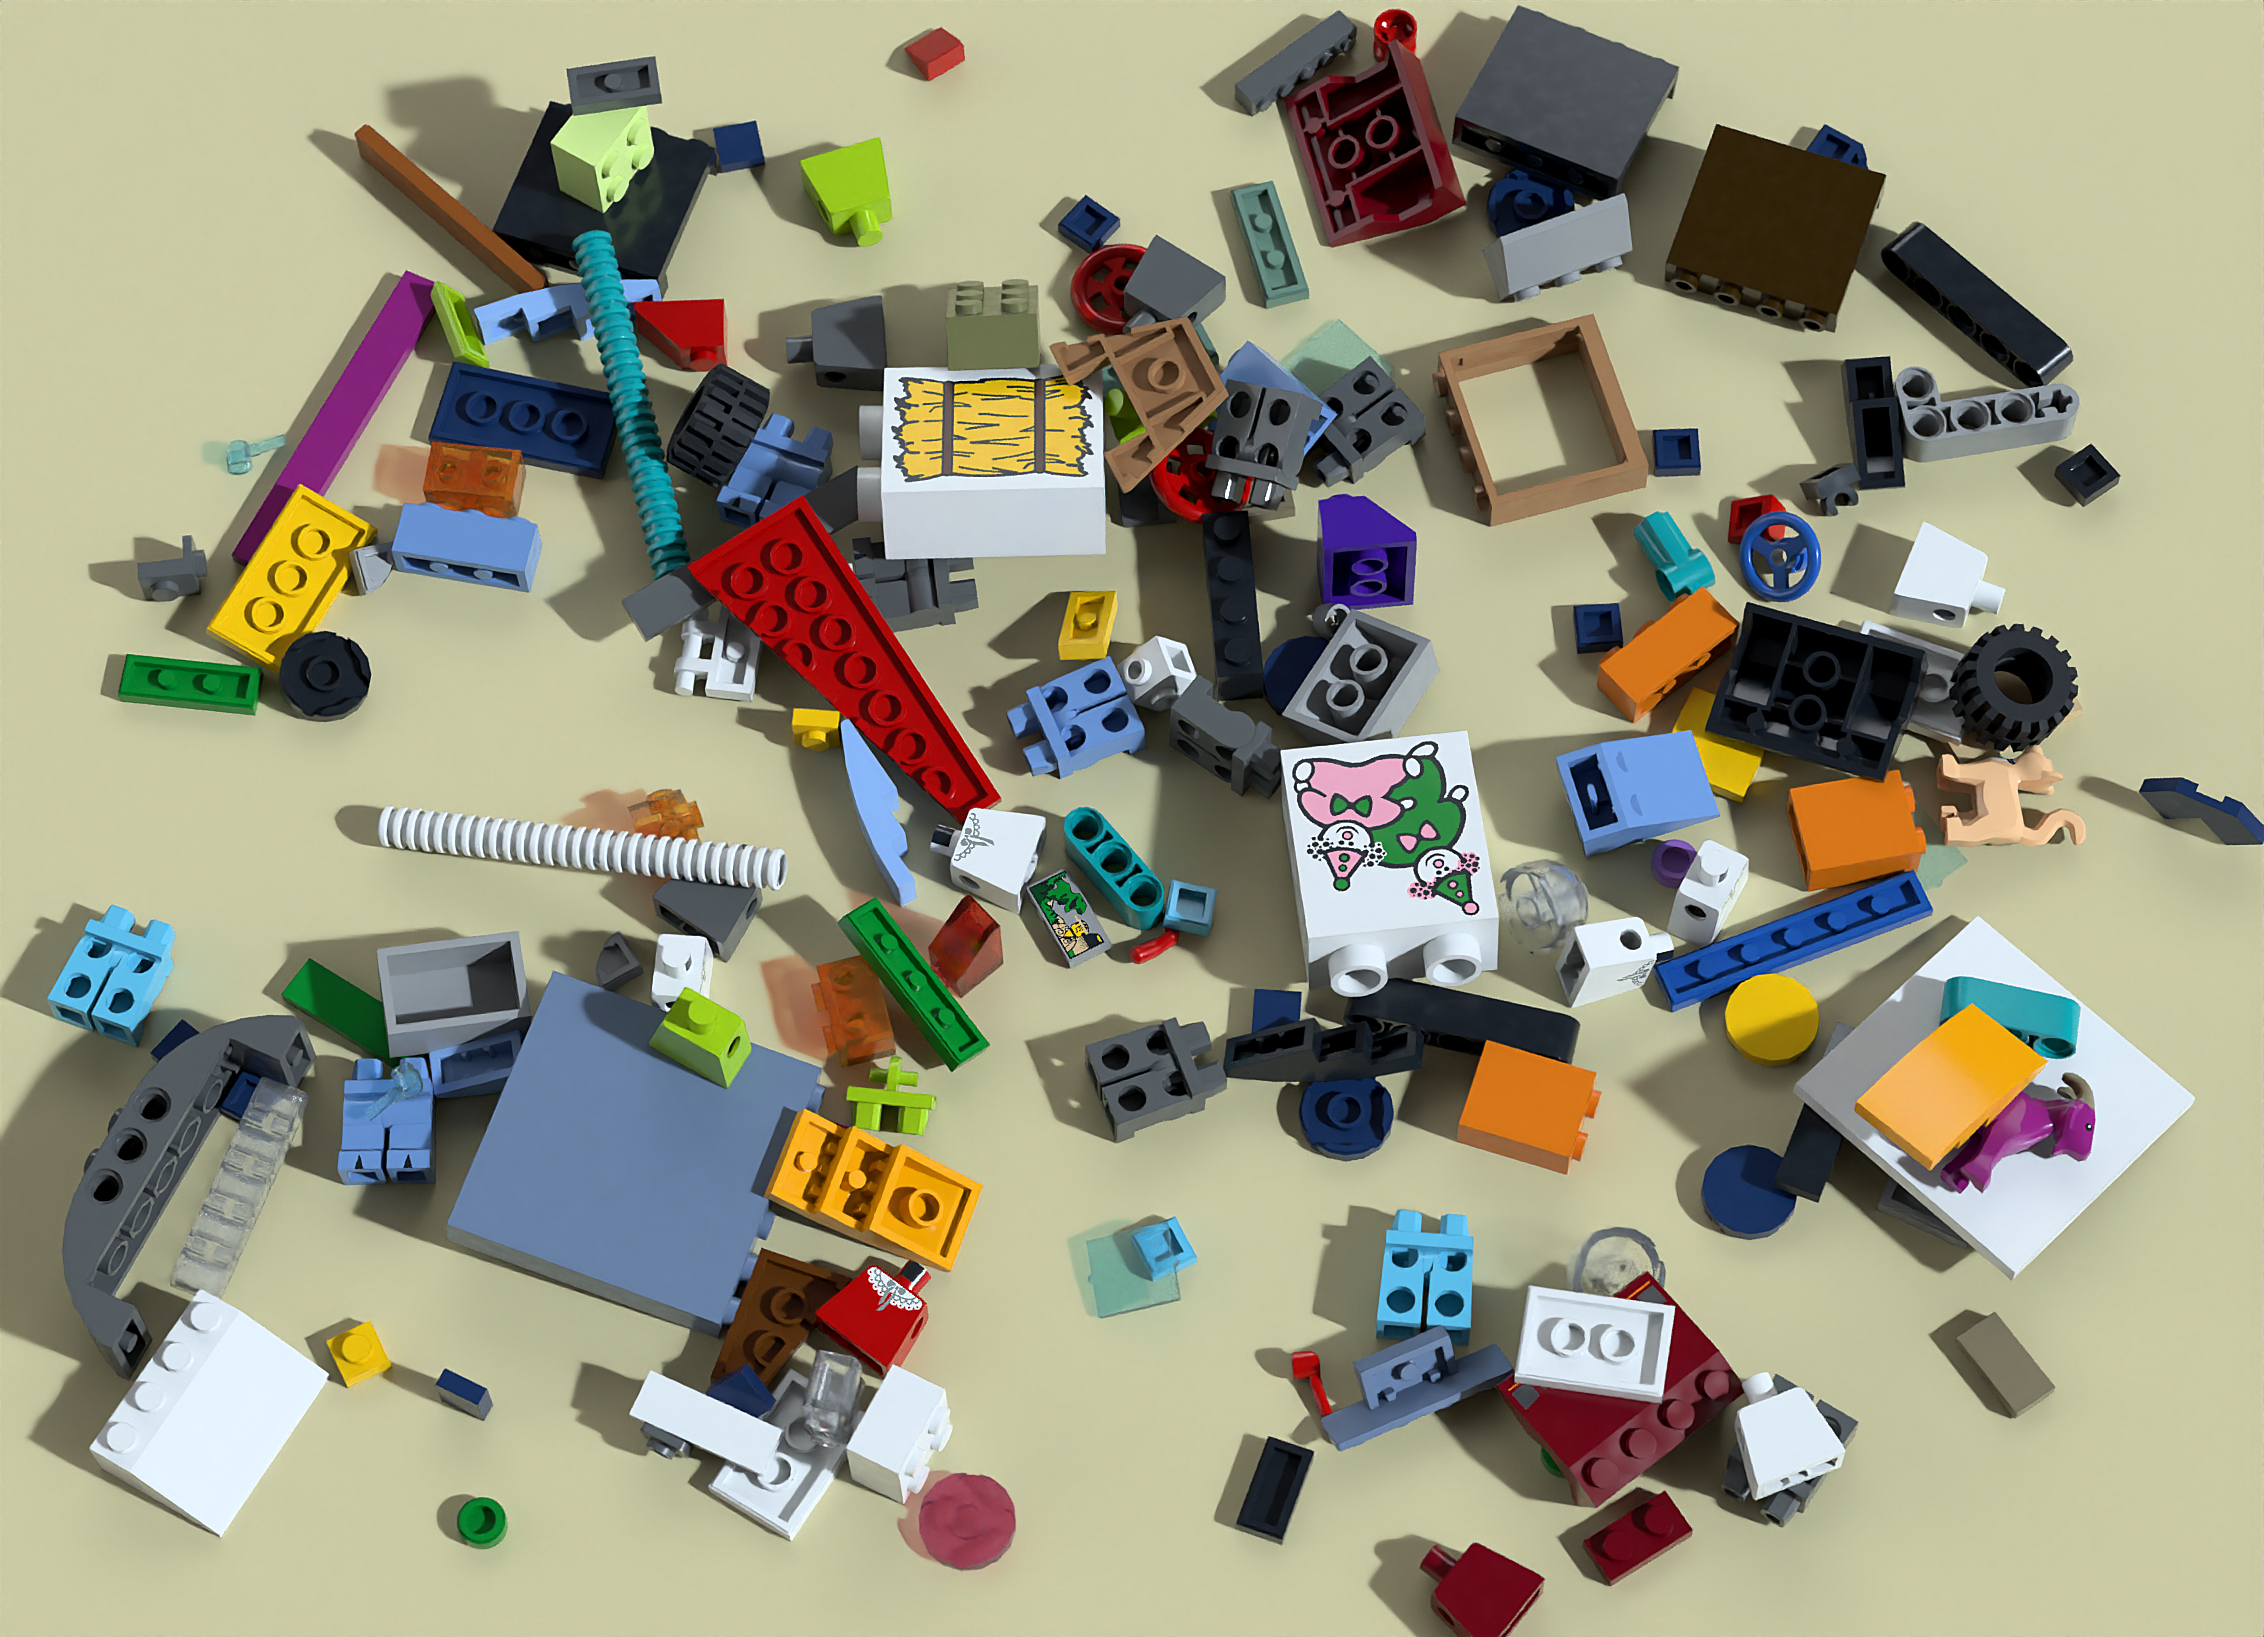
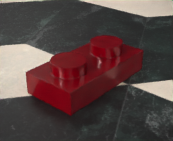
M1663 1491L1584 1540L1582 1547L1611 1587L1690 1538L1693 1529L1668 1493Z

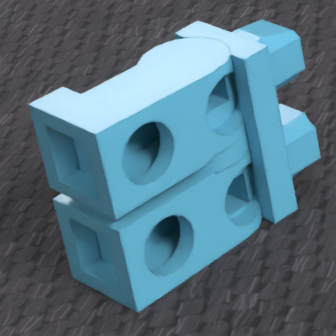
M111 905L100 922L90 919L84 929L85 935L78 942L47 998L55 1019L94 1032L95 1028H97L100 1035L138 1047L145 1032L143 1024L154 1000L160 994L166 977H169L174 967L170 955L176 937L173 927L170 924L154 919L150 920L142 937L130 933L136 922L134 914L127 909Z
M1398 1210L1394 1218L1392 1230H1387L1375 1339L1405 1341L1419 1335L1423 1290L1429 1291L1426 1331L1442 1325L1449 1334L1452 1345L1469 1346L1474 1236H1469L1467 1216L1459 1214L1441 1215L1440 1234L1421 1232V1213Z

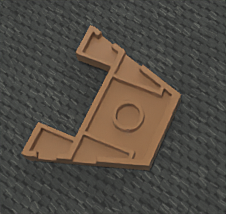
M1188 317L1133 327L1130 333L1105 337L1103 333L1088 336L1085 342L1067 345L1063 341L1049 346L1069 386L1112 365L1146 431L1103 453L1124 494L1131 491L1229 397L1223 382Z

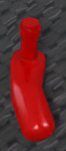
M1164 927L1165 933L1159 937L1132 947L1129 951L1130 960L1138 965L1156 958L1176 945L1180 937L1179 932Z

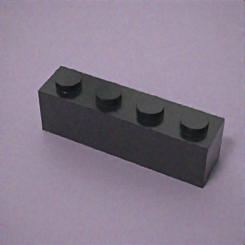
M1248 510L1202 514L1203 549L1217 701L1263 698V663Z

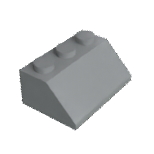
M1624 193L1499 237L1482 251L1500 300L1514 296L1515 302L1519 303L1540 295L1539 286L1554 281L1556 287L1561 288L1581 280L1580 272L1589 268L1596 267L1599 274L1623 265L1621 257L1633 250L1627 199Z
M1351 609L1282 713L1283 720L1314 747L1396 738L1439 672L1431 640Z

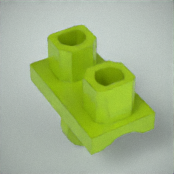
M891 1056L888 1069L871 1068L870 1082L886 1083V1090L848 1086L846 1100L852 1102V1123L858 1129L880 1131L882 1105L900 1107L897 1133L924 1136L929 1120L930 1110L936 1111L937 1096L899 1091L900 1085L917 1087L919 1073L902 1071V1057Z

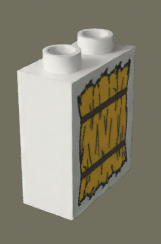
M1041 364L1039 368L948 371V367L884 368L883 405L860 406L859 412L861 460H882L881 467L858 468L857 500L859 523L883 522L886 560L1106 554L1103 369L1069 386L1058 364Z

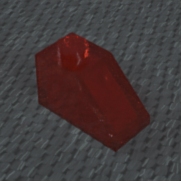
M970 894L966 895L961 899L928 947L931 969L947 989L951 987L960 998L964 997L1004 964L1000 925Z

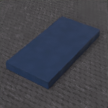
M453 361L428 439L431 446L603 480L619 429L615 423L617 417L614 416L612 411L614 404L610 401L609 392Z

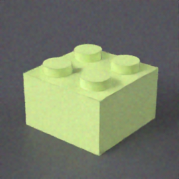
M646 106L573 116L572 114L550 142L560 190L603 214L613 201L618 202L624 196L630 179L638 169L642 170L649 164L654 154Z

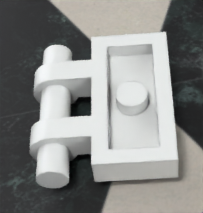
M721 607L718 623L707 622L709 611L706 608L690 616L689 621L683 623L681 639L684 641L682 656L676 659L673 673L677 677L675 692L684 696L692 695L695 681L705 679L707 680L705 686L707 697L752 702L763 642L725 607ZM707 642L714 643L711 660L700 658L702 645Z

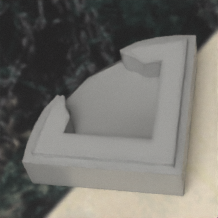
M394 541L355 549L348 553L360 596L375 591L388 578L393 564H395L391 551Z
M620 930L610 936L604 943L596 968L599 987L613 991L644 973L643 966Z

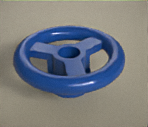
M1784 511L1769 512L1753 521L1744 533L1739 551L1740 566L1746 582L1759 596L1773 602H1790L1806 594L1816 582L1821 568L1820 544L1813 529L1799 516ZM1785 525L1795 530L1799 535L1782 538L1777 542H1770L1760 534L1768 527ZM1753 550L1764 555L1769 566L1773 569V587L1766 584L1758 575L1753 562ZM1783 550L1786 553V562L1783 559ZM1805 570L1799 582L1789 587V574Z

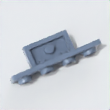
M1440 1325L1353 1362L1363 1400L1322 1417L1321 1424L1337 1451H1344L1348 1448L1359 1446L1365 1441L1390 1430L1403 1427L1411 1421L1434 1411L1447 1408L1455 1402L1483 1390L1494 1388V1386L1513 1373L1514 1369L1496 1344L1456 1360L1449 1334Z

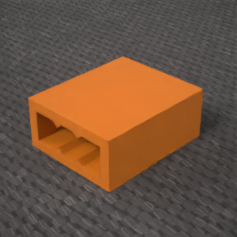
M1899 770L1889 771L1884 783L1859 776L1789 789L1786 813L1807 892L1894 877L1913 869L1917 873L1921 854H1926L1927 851L1926 839L1922 827H1915L1911 815V813L1915 812L1913 791L1910 785L1903 786Z
M1486 1040L1459 1121L1457 1142L1567 1175L1572 1159L1581 1161L1585 1150L1588 1134L1581 1132L1585 1117L1594 1119L1600 1103L1602 1092L1594 1089L1597 1072Z

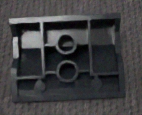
M1747 602L1743 614L1741 635L1730 668L1720 681L1704 731L1711 735L1884 783L1915 710L1929 667L1926 652L1921 649Z

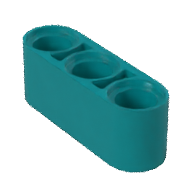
M1079 807L1072 810L1064 821L1065 850L1069 858L1128 925L1141 931L1150 930L1158 926L1164 916V889L1160 880L1096 809ZM1081 831H1090L1095 834L1089 840H1080L1075 837ZM1110 864H1119L1125 868L1123 871L1113 874L1104 870ZM1139 897H1148L1154 901L1146 907L1136 906L1132 903Z
M1968 976L1952 977L1945 982L1939 1027L1973 1003L2041 1057L2066 1059L2076 1053L2081 1007L2074 1000Z

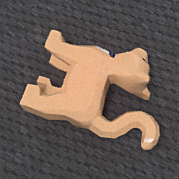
M2038 745L2026 747L2023 753L2015 759L1989 757L1967 764H1957L1951 754L1942 755L1939 759V764L1936 768L1937 789L1949 793L1970 794L1972 810L1968 812H1959L1954 806H1941L1939 811L1940 832L1945 833L1944 846L1976 847L1988 843L1994 846L2022 844L2033 847L2046 844L2061 826L2068 828L2073 844L2079 845L2086 838V825L2082 817L2074 811L2059 808L2046 813L2035 828L2024 826L2018 790L2051 795L2054 792L2052 783L2063 779L2062 773L2054 772L2051 760L2045 757L2042 748Z

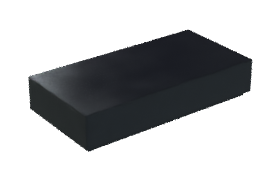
M1268 1436L1238 1516L1236 1530L1282 1545L1311 1468L1315 1451Z

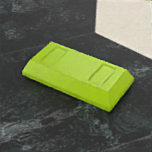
M435 282L430 296L454 358L464 364L484 368L490 367V362L463 294L442 282Z

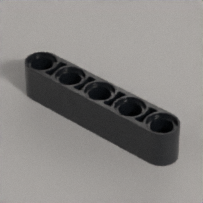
M1912 222L1881 250V258L1884 265L1895 277L2027 387L2048 385L2073 362V353L2070 347L2059 335L1923 223Z
M1389 978L1385 986L1375 993L1360 997H1348L1343 1017L1347 1025L1367 1021L1372 1033L1375 1034L1418 1023L1424 1036L1425 1045L1481 1057L1486 1040L1570 1065H1572L1581 1026L1575 1018L1563 1013L1402 978Z

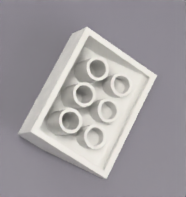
M200 1288L89 1449L100 1468L221 1538L330 1376L329 1373L246 1314Z

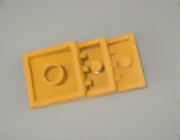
M1971 1003L1922 1040L1889 1069L1856 1101L1854 1111L1930 1171L1954 1146L1958 1149L1981 1125L1986 1127L2046 1067L2048 1061Z
M804 1108L798 1111L764 1197L854 1239L903 1258L949 1272L953 1267L983 1185L904 1144L893 1147L854 1126L844 1129Z

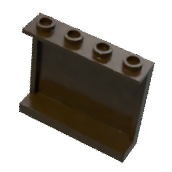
M1716 124L1666 260L1664 281L1670 282L1673 287L1683 292L1693 293L1699 291L1712 295L1717 301L1726 305L1736 306L1742 304L1755 308L1758 313L1768 318L1779 319L1784 317L1799 322L1802 327L1811 331L1822 332L1827 330L1835 333L1838 315L1875 210L1879 208L1884 194L1886 174Z

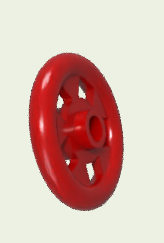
M1113 244L1092 252L1079 264L1071 281V301L1077 315L1091 329L1101 334L1104 333L1107 336L1124 334L1123 328L1129 320L1122 319L1120 311H1124V291H1119L1116 287L1120 284H1127L1134 273L1132 270L1123 269L1126 262L1130 261L1139 264L1147 248L1135 244ZM1105 267L1111 273L1104 278L1102 283H1099L1092 277L1100 268ZM1098 295H1102L1104 302L1109 306L1100 312L1090 302L1091 299Z
M1195 428L1149 472V478L1156 495L1171 512L1184 520L1203 525L1202 514L1242 511L1250 495L1251 482H1245L1240 503L1225 501L1219 505L1211 497L1215 471L1205 467L1208 454H1212V442L1215 432L1203 428ZM1187 445L1203 447L1204 455H1189ZM1168 458L1181 463L1178 468V475L1167 472ZM1180 489L1188 496L1198 498L1196 503L1193 504L1178 494Z

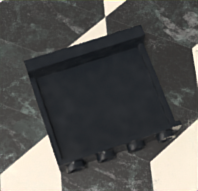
M1518 5L1455 115L1452 144L1594 200L1603 201L1621 194L1623 177L1666 98H1673L1679 67L1661 58L1652 57L1631 49L1622 43L1613 42L1587 32L1581 27L1566 24L1548 17L1542 12L1533 11Z
M550 101L492 232L527 262L579 277V264L575 260L577 252L572 247L573 240L589 231L599 230L608 232L612 238L611 245L615 250L614 258L618 262L617 270L621 274V280H656L663 300L668 289L666 271L708 174L716 176L718 173L715 148L699 139L691 138L686 140L669 135L660 128L650 127L654 146V154L651 161L644 169L637 170L630 179L624 196L618 202L613 201L603 214L560 190L550 142L571 117L573 111L571 103L564 105Z

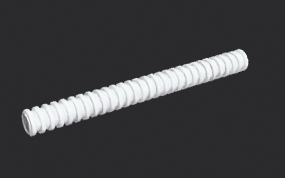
M391 805L385 807L378 822V837L384 847H391L395 844L400 849L408 846L412 850H419L422 847L426 852L436 849L439 853H446L449 850L453 855H459L463 851L466 856L472 857L477 853V856L481 858L491 855V858L498 860L504 856L508 861H514L518 857V860L527 863L532 859V862L535 864H542L546 861V864L555 866L559 862L561 866L569 867L573 863L574 867L582 869L587 865L590 870H597L601 867L603 871L610 872L615 868V871L618 873H625L629 870V873L632 875H638L642 871L645 876L650 877L656 872L660 878H666L670 874L671 878L676 880L684 876L686 880L694 881L698 877L699 881L703 883H708L712 879L715 884H722L726 880L730 886H736L740 882L743 887L748 888L754 883L758 889H764L768 885L771 890L778 891L784 884L787 874V857L781 848H775L771 852L770 848L762 846L757 851L753 845H747L743 849L742 845L736 843L729 847L727 843L719 842L715 846L714 842L709 840L701 844L699 840L691 839L687 843L686 839L682 837H677L673 841L670 836H663L659 840L655 834H649L645 838L642 833H635L631 837V834L627 831H622L617 835L614 830H607L603 833L601 829L594 828L590 832L587 827L581 826L576 830L572 825H566L562 829L561 825L555 823L548 827L544 822H538L534 825L533 822L525 820L521 824L517 819H511L507 823L504 818L498 817L493 821L489 816H483L479 819L477 815L473 814L466 818L464 814L456 813L452 817V814L446 811L438 814L435 810H428L425 813L424 810L416 808L411 812L407 807H401L398 810L397 807Z

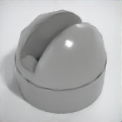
M1325 603L1320 605L1312 615V619H1314V632L1324 639L1331 640L1350 610L1343 604ZM1334 615L1335 622H1329L1330 616Z

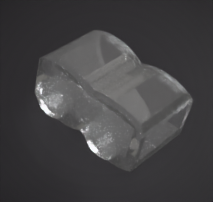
M819 1350L815 1354L800 1411L803 1417L806 1418L804 1424L805 1431L811 1436V1440L819 1445L836 1448L840 1446V1443L848 1444L852 1438L866 1386L864 1379L861 1377L862 1364L855 1357Z

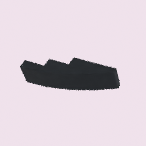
M1311 1018L1227 1039L1223 1069L1226 1077L1271 1082H1330L1374 1078L1421 1069L1424 1036L1418 1023L1373 1034L1367 1021L1321 1031L1316 1019Z
M1837 1022L1823 1058L1856 1028ZM1805 1102L1778 1169L1773 1187L1818 1203L1845 1137Z

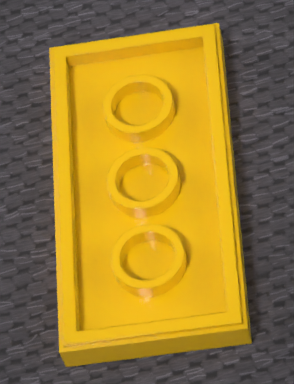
M299 484L211 620L205 634L279 676L281 661L287 649L294 641L304 635L316 632L352 575L353 569L348 553L355 549L369 547L378 533V528Z

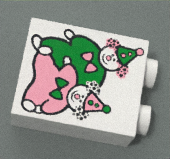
M1467 731L1280 750L1282 809L1309 990L1332 987L1340 995L1360 997L1377 992L1385 986L1389 978L1415 979L1427 977L1435 985L1451 987L1473 981L1482 971L1497 970L1499 915Z

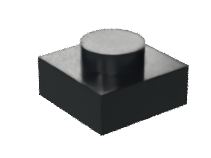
M2092 443L2058 465L2054 473L2057 480L2082 507H2085L2116 486L2121 476Z

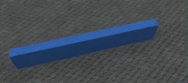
M1913 869L1654 966L1653 973L1671 1012H1675L1734 990L1740 983L1756 975L1777 974L1932 916L1933 908Z

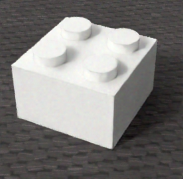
M893 1364L846 1447L852 1480L903 1505L911 1492L917 1494L928 1477L930 1468L926 1464L934 1450L938 1452L943 1450L953 1429V1426L949 1424L950 1409L947 1406L945 1389Z

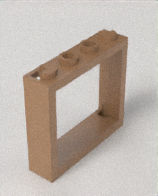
M1594 314L1438 354L1437 373L1432 374L1434 389L1438 398L1445 397L1449 409L1445 410V417L1451 436L1458 435L1462 447L1458 448L1461 467L1465 474H1472L1475 486H1472L1475 507L1478 512L1485 511L1490 527L1646 487L1649 464ZM1578 352L1619 465L1498 496L1458 382Z

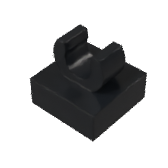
M1854 463L1836 464L1799 483L1806 500L1820 499L1821 510L1826 516L1838 514V510L1834 505V499L1837 494H1841L1844 497L1847 506L1859 504L1857 492L1849 486L1861 480Z

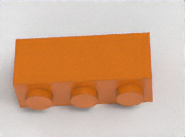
M1703 586L1690 596L1685 593L1670 605L1667 614L1658 621L1649 620L1644 623L1634 634L1633 640L1623 648L1616 646L1602 657L1599 662L1597 687L1634 724L1735 646L1740 623Z

